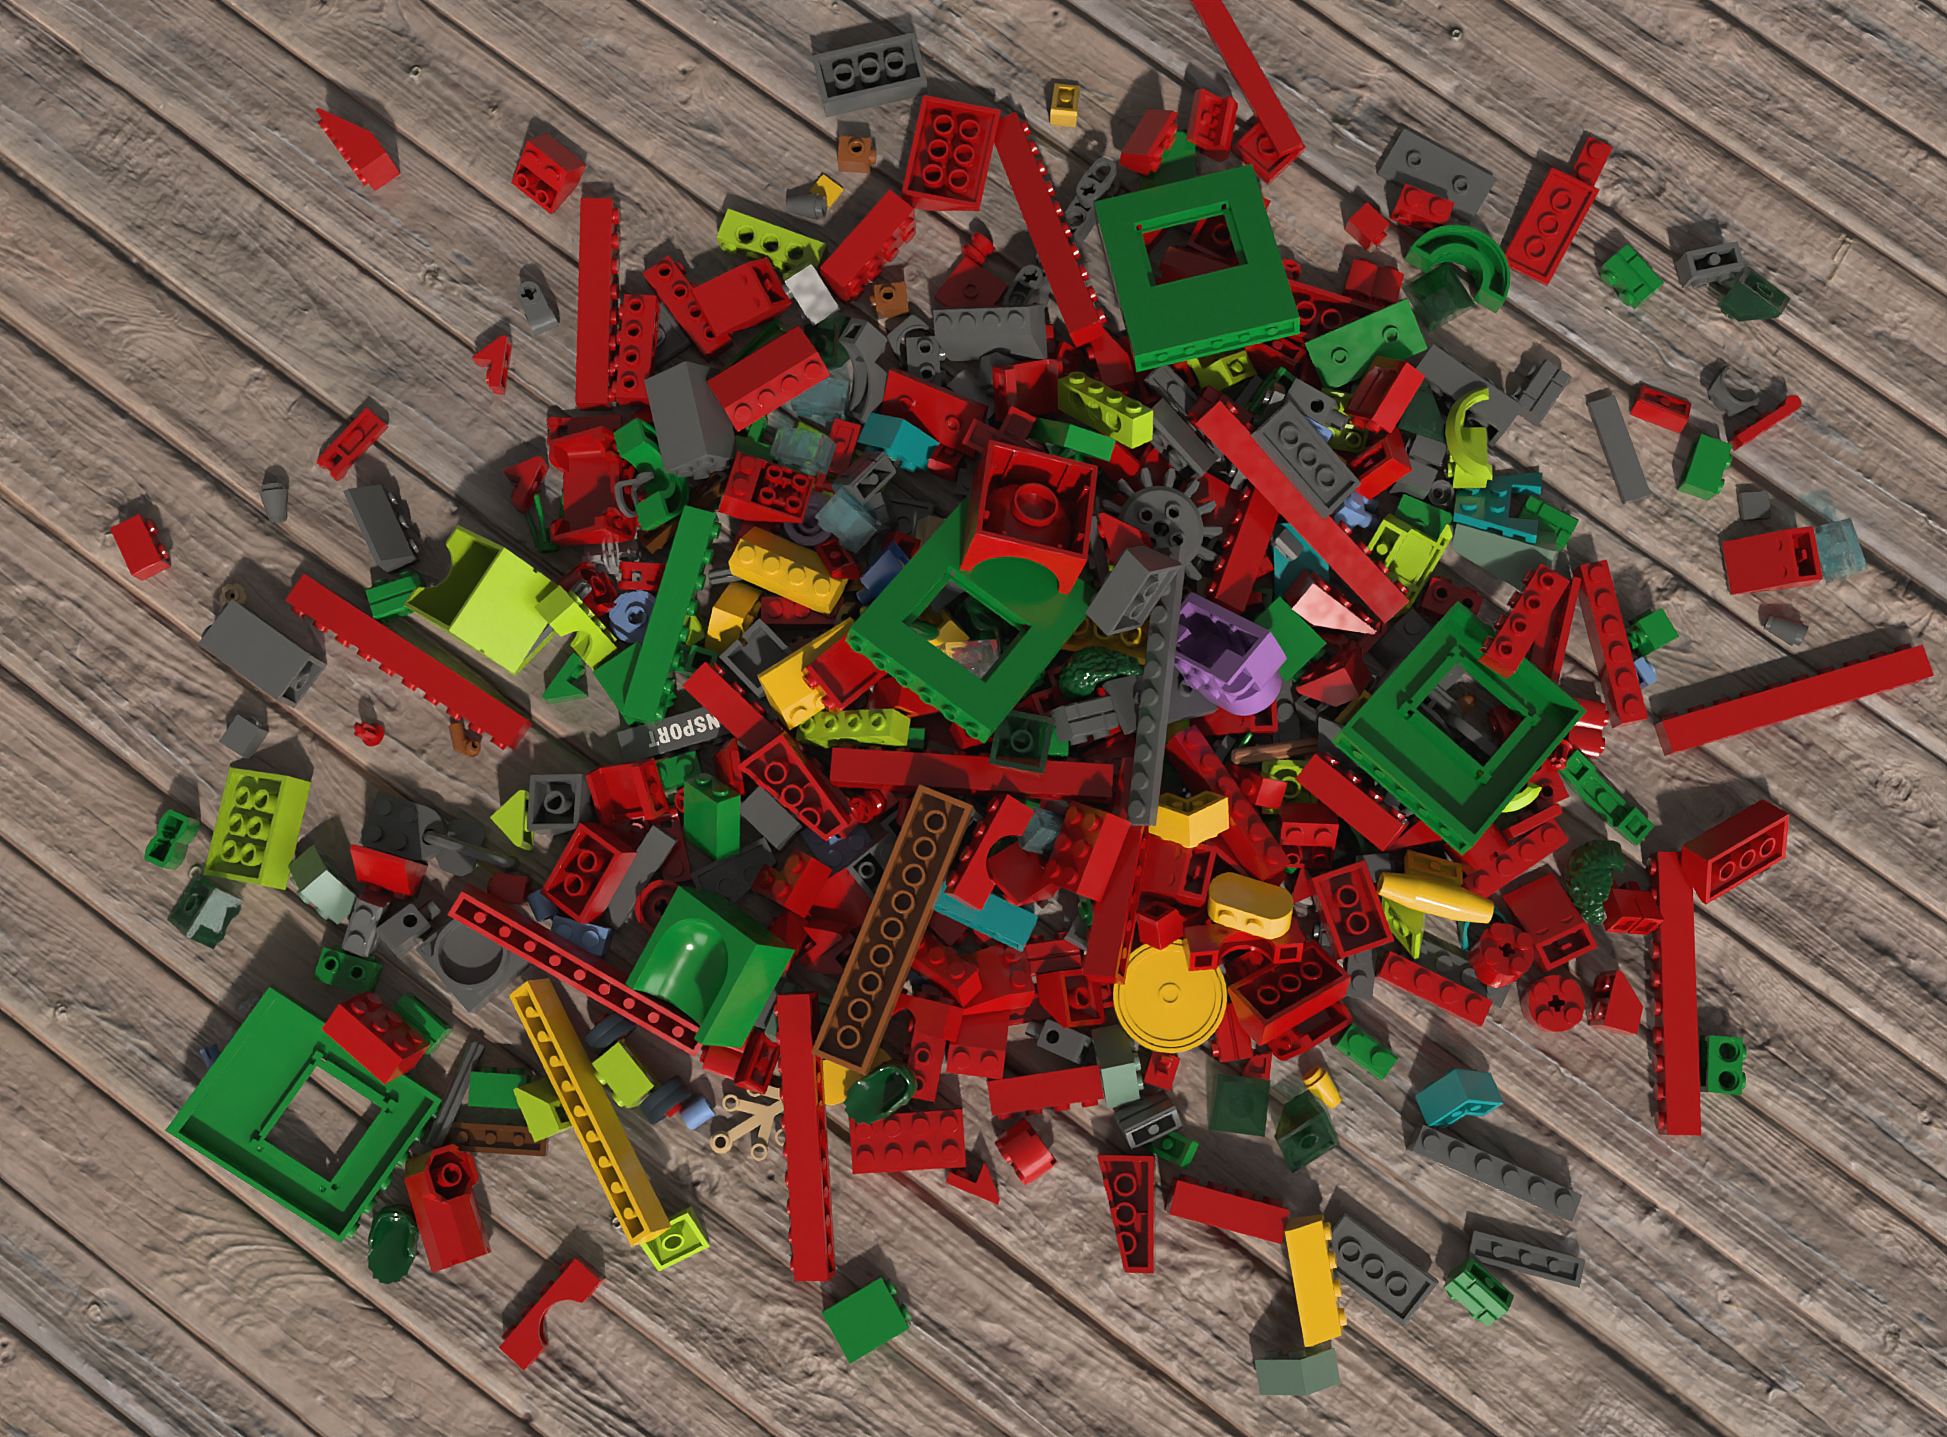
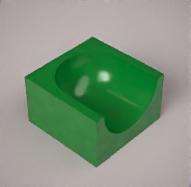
M678 886L625 984L632 990L642 991L665 1000L693 1018L700 1025L694 1039L701 1045L741 1048L794 954L795 949L721 894Z

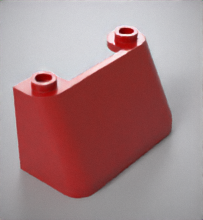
M599 426L549 440V461L555 468L563 472L564 519L552 521L549 529L550 542L558 546L622 543L634 539L636 535V516L628 518L621 512L616 501L614 486L618 482L635 479V467L628 460L620 457L616 449L613 431ZM632 485L623 486L624 502L627 508L633 511Z
M1301 931L1303 942L1305 944L1307 942V938L1304 932ZM1249 950L1226 964V974L1233 985L1272 962L1265 955ZM1337 1001L1266 1044L1277 1059L1286 1061L1312 1049L1354 1022L1347 1005Z

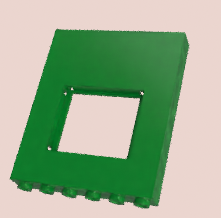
M1252 164L1094 202L1096 220L1136 372L1300 334L1299 313ZM1225 204L1226 209L1221 210V206ZM1224 214L1239 266L1156 285L1142 233ZM1141 224L1142 229L1137 230L1136 226Z
M966 496L850 627L845 642L855 652L862 653L870 659L878 669L885 670L896 678V681L901 686L909 688L919 695L924 703L932 705L942 712L946 719L957 723L965 729L969 736L985 743L1088 616L1085 612L1091 605V598L1098 591L1080 578H1077L1069 595L1058 592L1059 581L1050 569L1035 561L1019 557L990 558L978 563L971 572L961 570L960 563L970 499ZM952 571L955 572V576H954V577H953L952 575H950V573H951ZM950 580L1020 631L981 679L910 628L913 622ZM1024 624L1028 625L1027 630L1023 628Z
M1457 601L1331 742L1460 855H1463L1480 839L1585 714L1586 710L1576 699L1566 694L1554 680L1545 676L1537 669L1533 662L1528 661L1526 658H1523L1516 672L1507 679L1479 662L1478 659L1483 653L1479 650L1482 643L1488 636L1492 638L1495 632L1492 627L1476 617L1471 609ZM1456 663L1523 720L1484 767L1416 709ZM1411 710L1414 714L1409 715L1408 711ZM1478 770L1483 773L1481 776L1477 774Z
M272 984L165 1131L341 1243L346 1236L351 1239L360 1226L357 1220L364 1212L368 1215L377 1200L373 1197L378 1190L382 1189L385 1191L394 1176L390 1173L396 1165L402 1167L411 1154L407 1149L412 1142L419 1143L428 1130L424 1125L430 1117L434 1120L436 1119L444 1096L408 1072L384 1085L322 1030L328 1019ZM316 1066L382 1108L331 1182L265 1140V1137Z

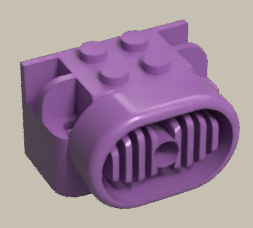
M1191 592L1180 608L1174 666L1181 672L1185 682L1193 689L1198 690L1208 701L1235 715L1246 716L1256 714L1271 705L1277 698L1282 686V676L1279 668L1287 660L1285 653L1271 631Z

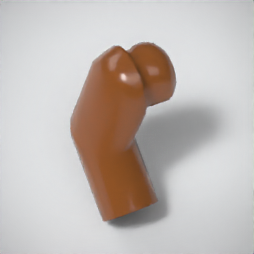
M454 723L448 726L455 751L467 757H475L479 754L481 750L480 743L477 740L465 737L462 723Z

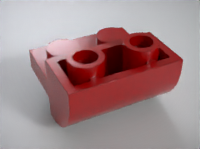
M1203 88L1195 91L1186 140L1201 147V154L1219 163L1229 158L1238 111L1237 101L1231 96L1220 98Z

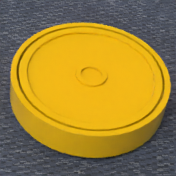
M1177 939L1161 951L1147 944L1137 948L1129 957L1125 985L1114 984L1113 987L1114 1010L1124 1031L1141 1046L1161 1053L1183 1052L1202 1044L1220 1025L1227 1004L1226 983L1219 966L1217 969L1189 972L1183 950V940Z

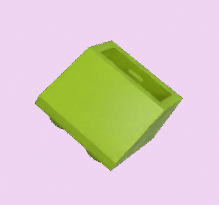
M549 1077L513 1089L534 1142L573 1128Z

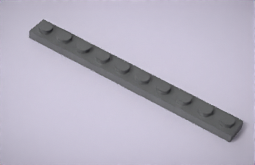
M1181 546L1158 548L1159 553L1178 560L1182 566L1150 615L1127 821L1131 822L1130 825L1156 826L1187 554V549Z

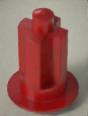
M364 721L361 724L357 722L354 724V735L362 738L365 745L373 747L383 740L384 729L380 724H368Z
M1563 739L1550 754L1551 767L1553 769L1563 770L1566 768L1567 758L1573 752V746L1569 741Z

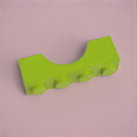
M559 585L534 607L561 637L577 631L570 645L593 671L621 652L613 644L617 639L572 590L567 593Z

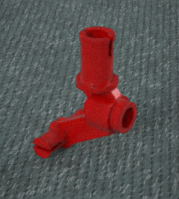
M1382 620L1375 621L1373 627L1377 632L1375 634L1366 633L1360 642L1349 641L1342 632L1333 634L1314 631L1324 641L1341 650L1346 649L1349 652L1357 648L1363 658L1375 643L1388 632V624Z

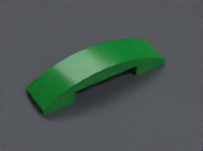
M1575 749L1567 758L1566 768L1563 770L1559 769L1558 772L1570 788L1596 815L1627 841L1637 846L1655 825L1636 807H1631L1595 772L1597 768Z

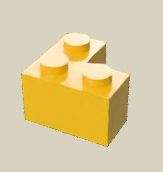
M738 581L730 582L713 606L704 648L718 652L720 656L737 639L743 646L748 644L742 637V634L753 625L754 617L759 618L761 614L760 600L763 591Z
M1206 790L1189 799H1184L1166 792L1159 796L1156 826H1148L1149 833L1160 836L1163 840L1179 843L1186 848L1196 847L1200 842L1216 837L1219 833L1229 829L1228 797Z

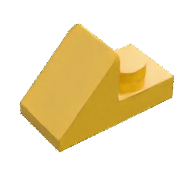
M1054 83L1050 114L1051 125L1076 127L1080 86Z

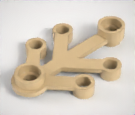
M768 1086L764 1095L779 1100L770 1106L742 1100L734 1094L725 1096L722 1105L726 1111L738 1110L754 1114V1116L728 1132L725 1130L715 1132L710 1139V1146L713 1151L720 1154L728 1152L733 1147V1142L761 1125L757 1142L751 1148V1156L757 1161L765 1159L768 1155L767 1145L774 1117L784 1111V1104L780 1100L779 1095L780 1088ZM747 1090L748 1094L753 1097L763 1095L760 1093L754 1094L752 1091ZM730 1097L736 1100L734 1108H729L726 1104L727 1099ZM782 1127L775 1134V1141L781 1146L784 1145V1142L779 1140V1134L783 1131L785 1132ZM718 1137H724L726 1140V1145L723 1148L718 1147L716 1144ZM761 1146L764 1149L763 1157L755 1155L756 1147Z

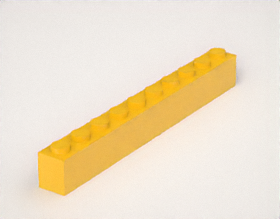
M550 979L527 980L509 994V997L630 1245L635 1246L652 1241L672 1226L602 1084L593 1073L595 1070Z

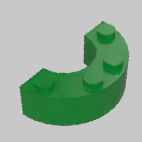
M1446 225L1432 229L1422 235L1412 245L1404 261L1425 273H1428L1434 266L1443 262H1455L1463 265L1472 273L1476 281V293L1473 301L1495 314L1507 297L1510 287V268L1507 258L1500 246L1490 236L1473 227Z
M636 418L615 431L613 434L620 457L628 460L639 473H654L655 480L645 483L646 499L636 504L635 508L642 530L656 529L681 514L684 505L687 506L689 501L687 477H677V474L665 472L656 430L652 425Z

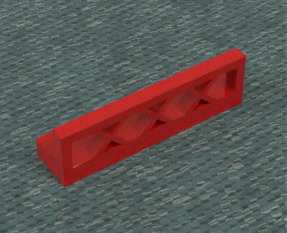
M1572 577L1569 580V584L1532 643L1528 661L1536 665L1538 670L1557 684L1560 678L1582 579L1578 577Z

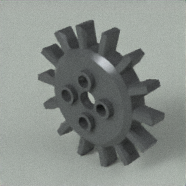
M1148 468L1141 469L1139 481L1142 490L1136 493L1124 479L1119 480L1115 487L1125 498L1126 502L1119 506L1110 500L1104 499L1099 508L1149 533L1150 539L1154 542L1153 548L1157 552L1158 548L1176 546L1186 548L1185 573L1194 583L1200 580L1202 575L1191 561L1195 556L1208 562L1215 561L1218 554L1211 549L1203 547L1201 545L1203 537L1213 538L1223 533L1220 526H1203L1201 515L1211 512L1216 506L1215 501H1207L1201 506L1196 507L1190 499L1191 495L1197 491L1200 482L1196 479L1186 485L1182 493L1173 488L1175 469L1169 468L1164 474L1162 486H1153ZM1169 509H1174L1177 512L1176 518L1170 517ZM1142 512L1150 514L1149 521H1145L1142 518ZM1161 522L1167 527L1166 536L1159 537L1154 533L1153 526L1155 523ZM1173 536H1178L1181 539L1180 545L1173 543Z

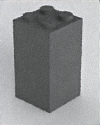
M685 361L644 380L666 473L677 474V477L689 476L693 477L694 480H703L710 476L709 473L729 469L731 467L730 464H733L738 449L732 424L706 383V380L720 373L717 368Z
M232 599L229 603L222 606L216 621L203 631L202 639L198 644L276 700L295 708L327 664L256 613Z

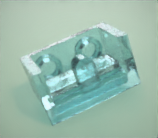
M1851 518L1821 525L1814 530L1820 566L1826 584L1847 579L1868 569Z

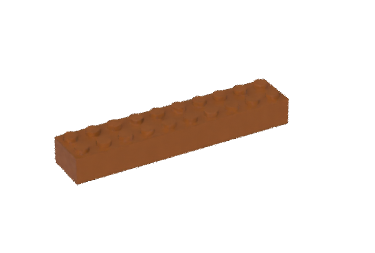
M919 784L812 1049V1054L862 1075L869 1073L975 809L973 805Z

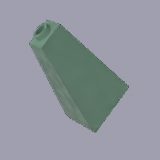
M1458 522L1457 524L1451 523L1453 535L1451 549L1518 590H1521L1524 586L1521 583V579L1529 568L1534 570L1541 563L1550 569L1552 567L1557 533L1537 530L1536 544L1525 542L1526 537L1516 534L1512 538L1503 536V531L1488 527L1487 530H1482Z

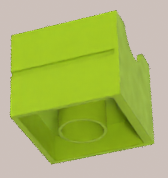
M457 525L446 541V546L450 551L452 560L448 575L441 583L435 586L416 587L404 606L463 645L515 674L548 624L534 607L555 590L558 585L505 547Z

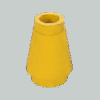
M1316 1066L1302 1078V1081L1305 1083L1304 1087L1327 1105L1329 1109L1334 1108L1342 1101L1343 1098L1326 1069L1322 1070L1320 1066Z

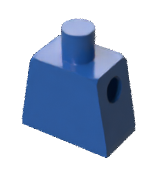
M894 540L871 562L860 578L864 587L856 594L864 605H868L875 600L910 561Z

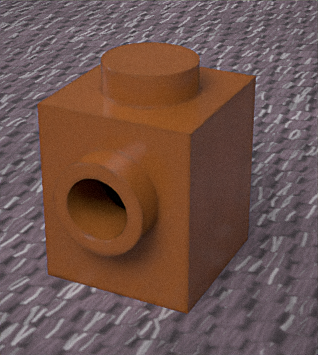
M840 136L837 157L839 171L870 174L871 164L876 165L877 148H872L871 138Z
M906 282L874 285L875 294L870 295L871 311H877L878 319L909 316Z

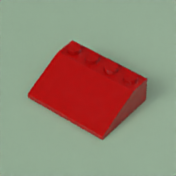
M923 95L901 192L902 199L911 207L926 211H980L1001 110Z

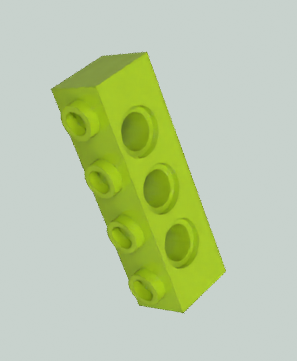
M727 209L716 236L719 247L724 252L732 255L736 253L742 254L749 261L767 257L773 269L778 272L790 271L810 258L818 273L821 274L820 267L826 261L829 254L826 243L731 209ZM746 235L753 236L750 242L741 241ZM770 244L778 245V248L774 251L766 250V247ZM794 253L803 254L799 260L790 259Z
M1072 372L1058 380V409L1116 439V441L1131 449L1153 439V410L1141 402L1111 389L1082 372Z
M895 709L841 711L838 714L834 711L818 712L797 726L796 739L814 749L839 748L842 744H850L856 747L907 746L910 718Z

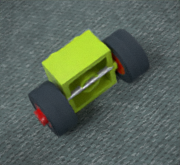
M615 1011L610 1015L606 1013L594 1023L596 1026L586 1035L585 1040L592 1047L593 1051L598 1056H601L592 1063L596 1069L593 1073L601 1084L605 1085L607 1083L614 1091L611 1093L614 1101L620 1107L626 1106V1108L637 1107L640 1104V1110L652 1124L658 1123L666 1116L671 1118L683 1108L681 1104L690 1097L692 1091L679 1075L661 1084L628 1042H624L637 1028L638 1024Z

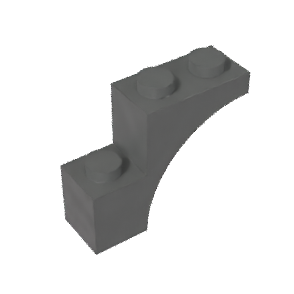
M851 318L838 340L850 356L855 378L853 398L846 416L852 421L865 424L870 413L876 414L884 398L888 373L877 365L875 361L881 355L888 339L868 321Z

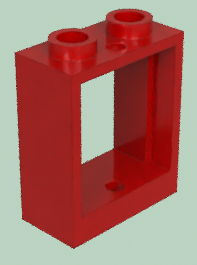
M1376 356L1343 413L1351 418L1349 422L1359 429L1364 430L1366 427L1376 434L1379 431L1391 434L1424 380L1425 375L1408 362Z

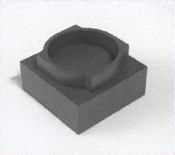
M451 918L416 948V951L468 1013L479 1012L533 965L454 918Z

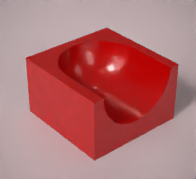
M989 439L973 476L960 569L971 572L978 563L995 557L1024 558L1035 561L1050 569L1059 581L1058 592L1069 595L1088 559L1098 466Z

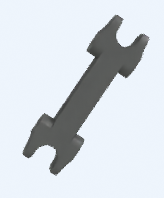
M1105 157L1097 159L1083 175L1076 187L1077 195L1065 211L1064 216L1061 217V222H1067L1073 235L1068 238L1070 244L1075 242L1078 249L1094 225L1097 224L1094 202L1116 197L1120 193V181L1115 179L1117 174L1116 163ZM1101 166H1107L1111 169L1109 174L1100 178L1096 175L1097 169ZM1112 184L1115 187L1114 191L1108 194L1109 188ZM1075 221H1082L1079 225H1071ZM1038 253L1031 264L1023 267L1012 282L1004 297V305H1010V300L1017 296L1015 304L1044 303V309L1047 306L1049 293L1052 289Z

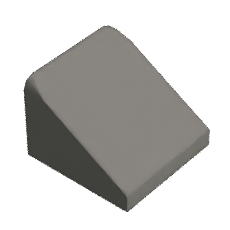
M1284 529L1272 541V545L1288 561L1295 560L1304 549L1303 545L1287 529Z

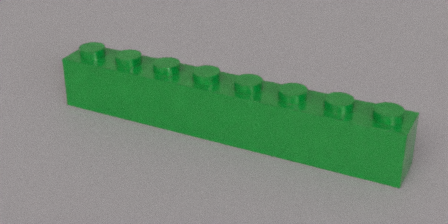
M684 505L621 714L626 719L657 727L659 720L663 721L667 711V705H664L667 694L671 695L675 684V679L672 678L674 669L679 668L681 665L683 653L680 652L682 643L687 642L690 635L691 627L688 626L690 616H695L698 608V600H695L698 590L702 591L705 585L706 575L703 573L706 564L710 565L713 558L714 549L711 548L713 539H718L722 524L719 523L716 513Z

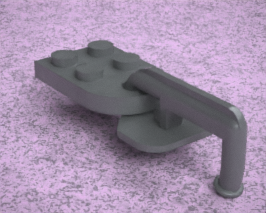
M1405 659L1394 661L1376 682L1374 688L1370 690V694L1373 695ZM1436 686L1425 698L1429 703L1427 705L1421 703L1416 709L1484 767L1498 748L1491 743L1493 740L1488 734L1481 730L1477 731L1466 723L1459 704L1440 687ZM1435 705L1447 714L1443 720L1432 710Z
M379 791L359 841L360 844L412 861L423 862L436 857L443 871L458 876L470 874L474 870L478 859L503 867L508 872H515L520 867V861L517 857L507 856L482 847L485 840V831L481 825L462 818L447 825L442 815L436 810Z

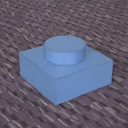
M1643 657L1634 661L1641 689L1658 680L1655 676V668L1649 661H1645Z

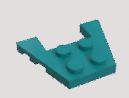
M1543 473L1492 477V480H1487L1486 488H1457L1453 521L1482 530H1487L1488 527L1502 530L1503 536L1512 538L1516 534L1526 537L1525 542L1536 544L1538 520L1509 518L1511 493L1541 494Z

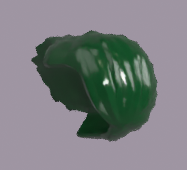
M968 595L957 604L956 612L965 625L966 633L970 637L968 640L975 644H984L991 653L992 660L995 662L1003 653L1002 647L1006 638L1002 627L1003 618L973 596Z
M896 1059L884 1061L870 1069L868 1074L854 1082L847 1091V1098L843 1103L846 1105L845 1112L848 1114V1117L854 1119L858 1124L866 1123L870 1125L872 1122L888 1117L901 1106L908 1104L918 1088L914 1070L907 1063Z
M392 1204L383 1207L372 1221V1227L368 1236V1269L373 1272V1279H379L380 1283H396L403 1276H407L417 1254V1241L420 1231L413 1209L405 1204Z

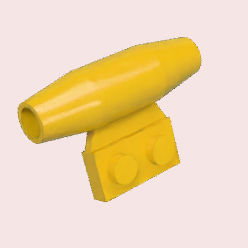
M1408 850L1404 857L1405 874L1382 872L1379 877L1377 894L1407 908L1457 921L1489 923L1492 918L1494 902L1461 887L1463 883L1462 864Z

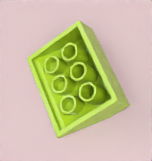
M229 767L203 874L286 890L290 874L288 866L293 861L311 782L285 775Z

